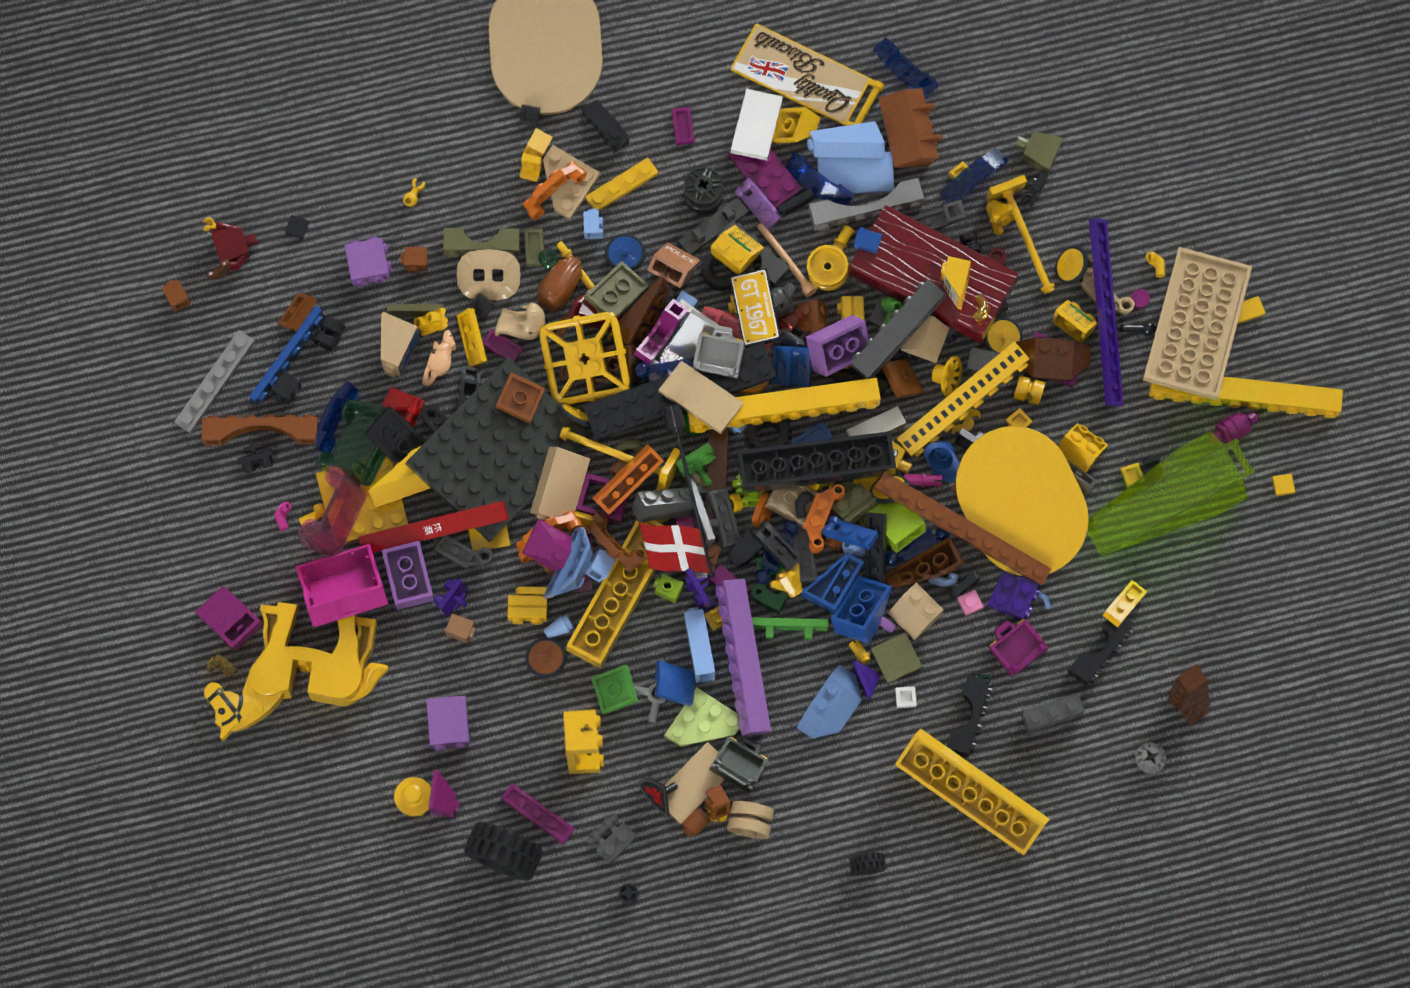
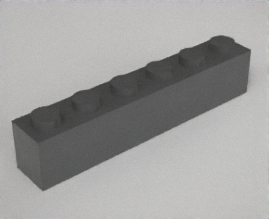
M929 279L925 283L922 281L917 286L916 293L912 297L908 296L903 302L904 306L900 310H895L890 316L891 320L887 324L881 325L877 331L878 334L874 338L871 337L865 343V348L862 352H857L853 356L852 368L865 379L874 378L946 299L945 293Z

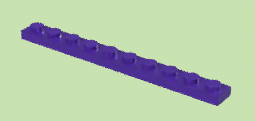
M1093 218L1089 219V232L1104 398L1106 406L1120 407L1124 406L1108 227L1107 220Z

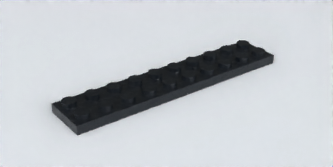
M764 342L744 349L738 379L697 371L730 394L777 379ZM670 375L583 405L596 442L663 419L664 408L677 405L659 393V388Z

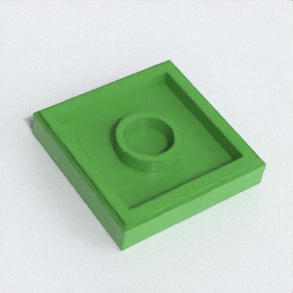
M628 665L620 666L591 678L602 715L639 702Z

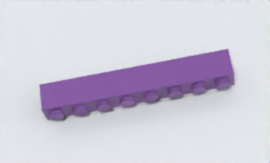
M745 579L724 580L716 584V596L719 601V614L723 624L722 633L726 641L725 651L729 659L728 668L732 676V690L736 700L735 709L739 717L738 727L741 730L742 736L760 735L771 731L746 582Z

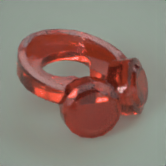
M794 309L778 321L779 329L784 328L786 325L790 328L796 327L798 320H802L804 317L803 312L799 309Z

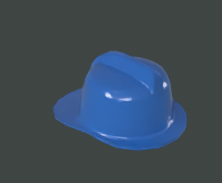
M940 440L926 446L924 457L934 474L942 475V481L945 482L956 481L960 462L955 455L953 446L948 442Z

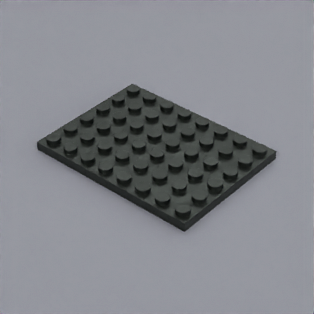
M509 357L405 463L456 512L504 500L509 517L508 520L474 528L488 542H491L535 496L549 447H559L576 453L583 446L570 439L563 441L559 437L562 428L569 427L571 428L570 432L588 439L592 436L581 424L561 413L558 409L559 404L545 391L530 423L495 408L511 372L536 383Z

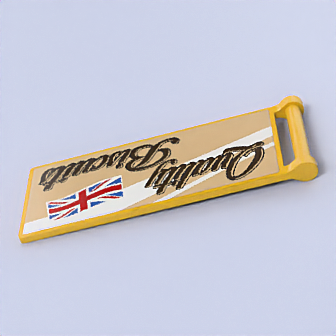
M755 24L731 67L732 72L844 126L861 124L879 91H882L884 88L882 82L862 75L759 24ZM868 85L872 86L873 89L854 122L849 121Z

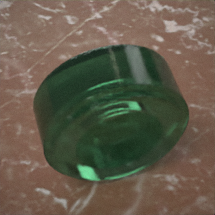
M545 249L539 253L538 259L544 268L548 269L557 264V255L553 250Z

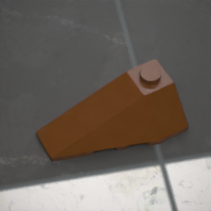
M660 277L619 320L623 345H633L636 351L659 320V311L665 306L671 284L664 278Z
M623 345L624 349H626L625 357L630 384L639 381V362L637 356L634 355L633 345ZM608 346L603 348L604 353L616 351V346ZM583 354L581 361H583L584 364H587V361L590 360L589 356H585V354ZM618 356L605 357L607 371L622 381ZM567 365L560 366L559 381H568ZM603 375L592 377L593 382L613 383ZM584 378V379H579V380H575V381H577V382H586V378Z

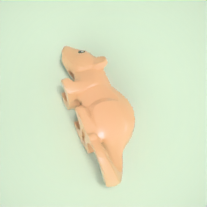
M449 330L444 332L441 344H438L437 341L434 342L433 352L435 353L430 354L422 384L425 386H430L437 377L445 375L450 370L451 353L456 349V343Z

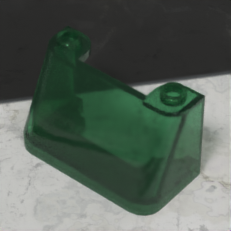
M347 399L341 411L342 418L347 424L332 454L327 451L321 452L315 465L325 472L363 486L371 485L386 456L364 433L386 408L381 404Z

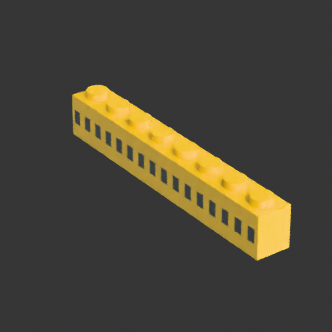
M1014 341L896 439L897 442L906 450L910 457L915 455L917 458L924 452V447L928 443H934L940 439L939 434L943 431L945 433L949 432L954 427L953 423L956 420L962 421L969 415L968 410L972 407L976 409L984 403L983 398L989 395L991 397L999 390L997 387L1002 382L1007 384L1014 378L1012 376L1013 373L1017 370L1019 372L1023 371L1028 366V356Z

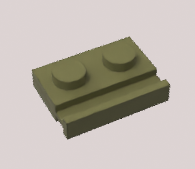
M859 483L842 499L836 502L831 509L844 522L854 524L878 503L876 502L877 498H873V495Z

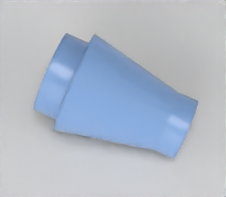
M561 615L548 627L544 628V632L548 638L570 633V630L574 627L567 615Z

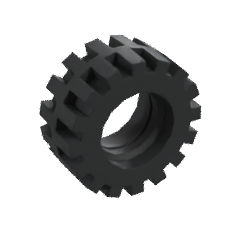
M881 852L860 854L849 858L851 874L853 876L872 875L886 870L884 853Z

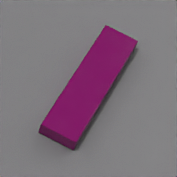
M513 783L500 798L501 801L563 845L575 830L573 826Z

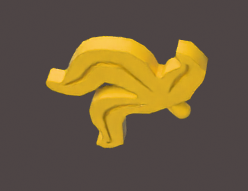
M968 410L969 415L963 419V424L953 427L952 434L960 432L962 428L968 432L971 431L974 426V421L971 417L977 416L980 419V411Z

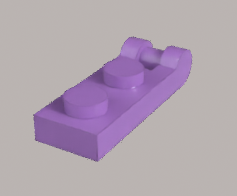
M747 178L743 182L744 185L735 190V194L744 201L766 229L770 230L782 216L750 178ZM748 190L752 192L750 196L746 193Z

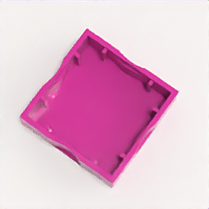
M370 544L344 551L335 556L321 558L296 566L313 627L388 605Z

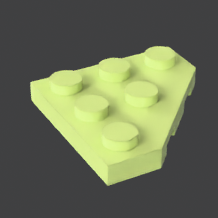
M696 688L694 690L693 705H684L664 737L680 747L714 741L715 739L725 737L728 738V736L734 737L739 731V717L736 712L699 688Z

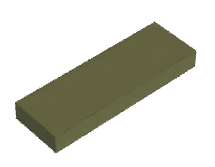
M388 304L387 314L394 317H421L428 312L444 308V304Z

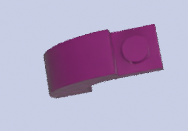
M672 299L663 310L651 332L636 349L634 355L650 365L672 338L689 309Z

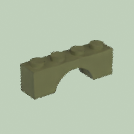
M444 228V256L457 258L470 251L486 249L506 251L513 256H520L519 229L500 228L495 238L488 242L480 243L469 239L463 228Z

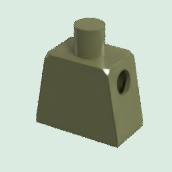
M1034 131L1030 140L1019 136L1015 147L1025 150L1022 158L1024 162L1048 175L1063 138Z

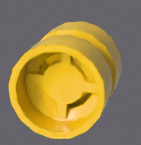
M1020 375L1013 399L1019 401L1028 400L1030 404L1039 406L1046 382L1036 379L1031 381L1029 377Z

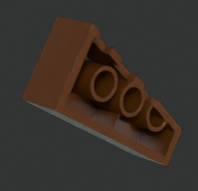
M1197 664L1178 676L1168 693L1170 703L1174 707H1178L1190 725L1210 713L1208 709L1209 702L1207 701L1209 698L1207 693L1209 691L1208 679Z

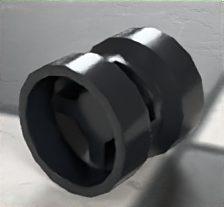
M968 232L959 237L961 244L978 253L982 251L981 245L977 241V232Z

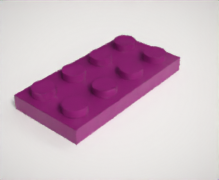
M771 148L767 161L733 154L731 151L727 153V156L746 179L750 178L776 209L802 192L801 186Z

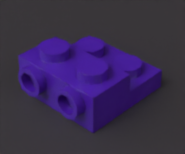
M1003 570L987 606L1021 621L1024 617H1029L1033 607L1030 606L1032 599L1036 601L1040 590L1037 589L1039 584Z

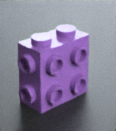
M370 237L366 241L361 242L354 240L345 244L353 286L362 287L370 282L382 283L386 279H390L389 272H392L391 262L386 261L385 255L389 254L387 243L383 244L382 237Z

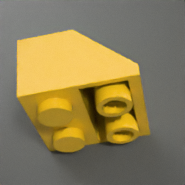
M1079 423L1063 437L1058 445L1065 458L1086 473L1108 446L1101 437L1095 436L1087 427Z

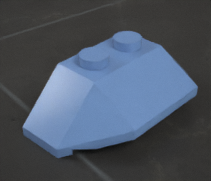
M579 527L573 530L571 535V553L564 568L554 572L543 596L547 599L582 586L584 573L589 569L593 556L585 528Z
M839 665L807 708L797 729L812 739L841 732L862 700L856 675Z

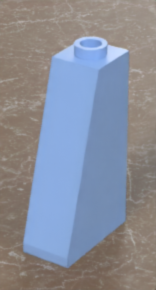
M875 121L810 131V139H807L808 149L812 150L814 157L885 158V142Z
M697 607L690 608L687 612H684V619L695 682L697 684L715 681V669L703 609L699 610Z

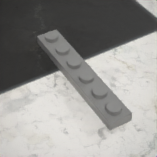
M240 330L237 331L174 421L177 426L190 434L193 432L255 343L253 338Z

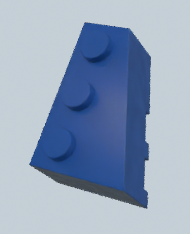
M847 552L825 573L805 588L801 593V597L834 615L863 569L864 561Z

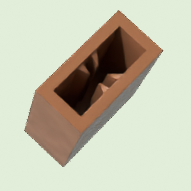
M667 242L654 254L647 270L681 288L693 277L701 260Z

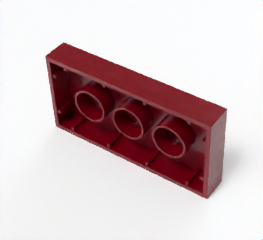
M885 205L870 231L882 234L877 254L858 249L848 266V275L902 303L908 296L912 297L916 293V288L922 281L925 283L929 279L946 295V299L930 316H934L946 326L982 343L1017 284L1019 273ZM948 256L971 261L970 277L962 310L957 309L943 288L944 281L941 280V269L943 262L947 263Z

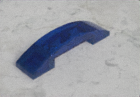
M887 37L873 49L880 60L912 89H923L924 97L927 98L940 86L927 72L924 74L900 53L899 48Z
M997 148L992 149L956 176L940 192V195L947 203L962 200L971 189L991 173L997 172L1008 163V160Z
M793 152L785 167L799 183L808 190L811 189L815 195L823 200H829L845 206L850 204L855 195L841 184H834L809 166L810 162L797 152Z
M348 381L333 395L318 424L315 441L316 449L326 457H330L337 440L333 438V435L346 407H353L360 392Z

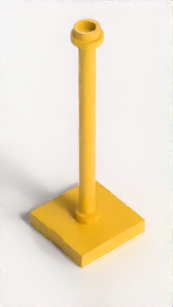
M1025 175L989 188L985 198L988 203L992 200L1004 198L1008 204H1014V209L1011 212L1043 285L1041 291L1044 294H1048L1055 290L1054 283L1050 284L1013 197L1014 193L1022 191L1027 183Z
M563 427L559 437L563 441L570 439L625 462H629L634 458L631 455L570 432L571 428ZM674 448L665 465L662 467L658 466L653 471L659 477L656 490L668 489L673 481L677 470L676 462L680 457L679 449Z

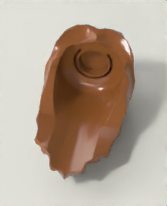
M570 256L568 259H560L540 282L537 290V302L541 307H546L549 312L553 313L561 310L568 303L582 275L581 261L578 257Z

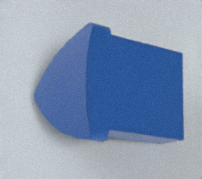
M860 227L855 238L854 248L877 254L882 234Z

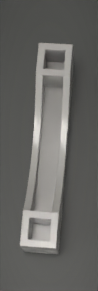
M915 178L900 182L890 194L877 202L862 206H845L824 200L809 204V214L814 231H826L833 226L843 227L850 222L856 221V223L865 221L866 218H878L885 205L898 212H902L903 209L907 208L917 209L923 205L924 196L919 179Z

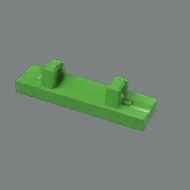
M752 617L753 629L766 630V639H773L774 630L804 631V640H812V631H828V619Z

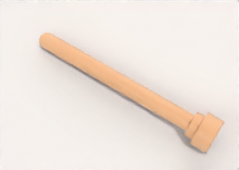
M762 223L758 224V229L779 257L788 263L790 271L802 285L803 294L806 297L812 296L818 290V287L804 277L770 231Z

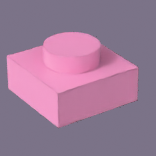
M976 590L957 598L965 616L983 609Z

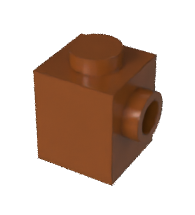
M404 247V253H401V265H404L405 271L409 273L428 271L427 247Z

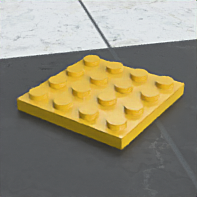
M385 455L316 473L334 547L358 541V537L361 535L408 524L402 498L374 508L368 493V489L394 468L393 463Z

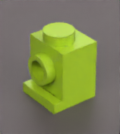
M663 574L661 578L657 577L653 587L656 588L655 595L676 604L684 588V582ZM666 583L670 584L671 588L666 589L664 585Z

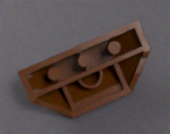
M1031 338L1016 342L1029 358L1028 366L1024 371L1034 379L1071 381L1090 366L1091 347L1075 340Z

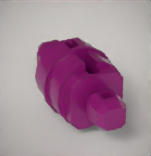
M1250 412L1246 415L1235 413L1226 417L1219 424L1215 425L1216 431L1209 436L1211 444L1217 445L1221 442L1232 444L1240 441L1252 432L1251 426L1258 421L1256 413Z

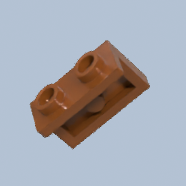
M816 299L797 304L798 328L811 335L828 327V308L825 303Z

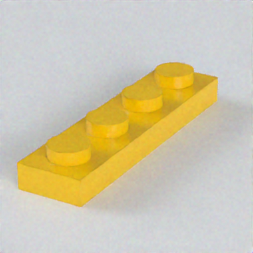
M646 158L586 195L585 198L592 209L601 211L657 176L658 171L650 159Z

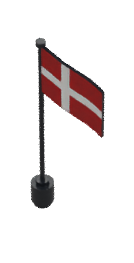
M679 405L665 407L663 416L666 429L671 431L672 434L676 433L698 528L679 525L652 526L639 523L649 568L659 571H685L690 568L693 572L706 573L708 578L715 577V573H712L679 433L683 432L682 428L686 427L683 412Z

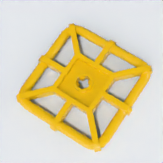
M603 312L583 317L578 315L572 319L541 326L539 331L545 362L543 367L546 369L551 396L558 404L565 403L570 405L586 401L594 402L597 399L630 389V378L625 357L626 349L623 347L616 314L613 312ZM606 320L595 338L585 339L582 324ZM611 325L616 351L604 353L601 339ZM575 326L578 341L568 343L551 330ZM547 336L564 348L566 360L552 363ZM584 353L585 356H589L590 360L587 361V364H584V362L581 361V358L583 357ZM618 356L622 381L607 371L605 357ZM567 365L569 379L558 394L553 367ZM603 375L615 383L618 388L595 392L592 377ZM586 378L587 394L564 398L575 380Z

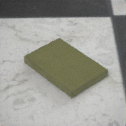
M621 261L585 294L583 299L598 312H613L616 314V318H618L649 289L650 285Z

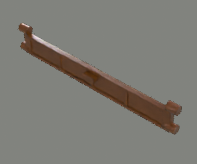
M726 427L722 434L714 429L709 430L708 443L712 447L716 458L707 467V475L712 480V484L707 486V492L726 487L728 427ZM706 495V514L708 519L712 520L714 517L708 495ZM713 531L714 536H717L716 540L720 541L718 531Z

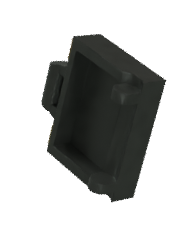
M728 736L709 770L750 793L769 760L765 756L758 754L760 744L752 739L745 737L742 741L737 742L736 739ZM744 744L747 745L748 747L752 748V749L755 750V751H752L751 749L747 748L746 746H744Z

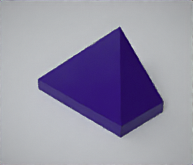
M857 660L853 661L852 668L867 701L871 700L881 674Z

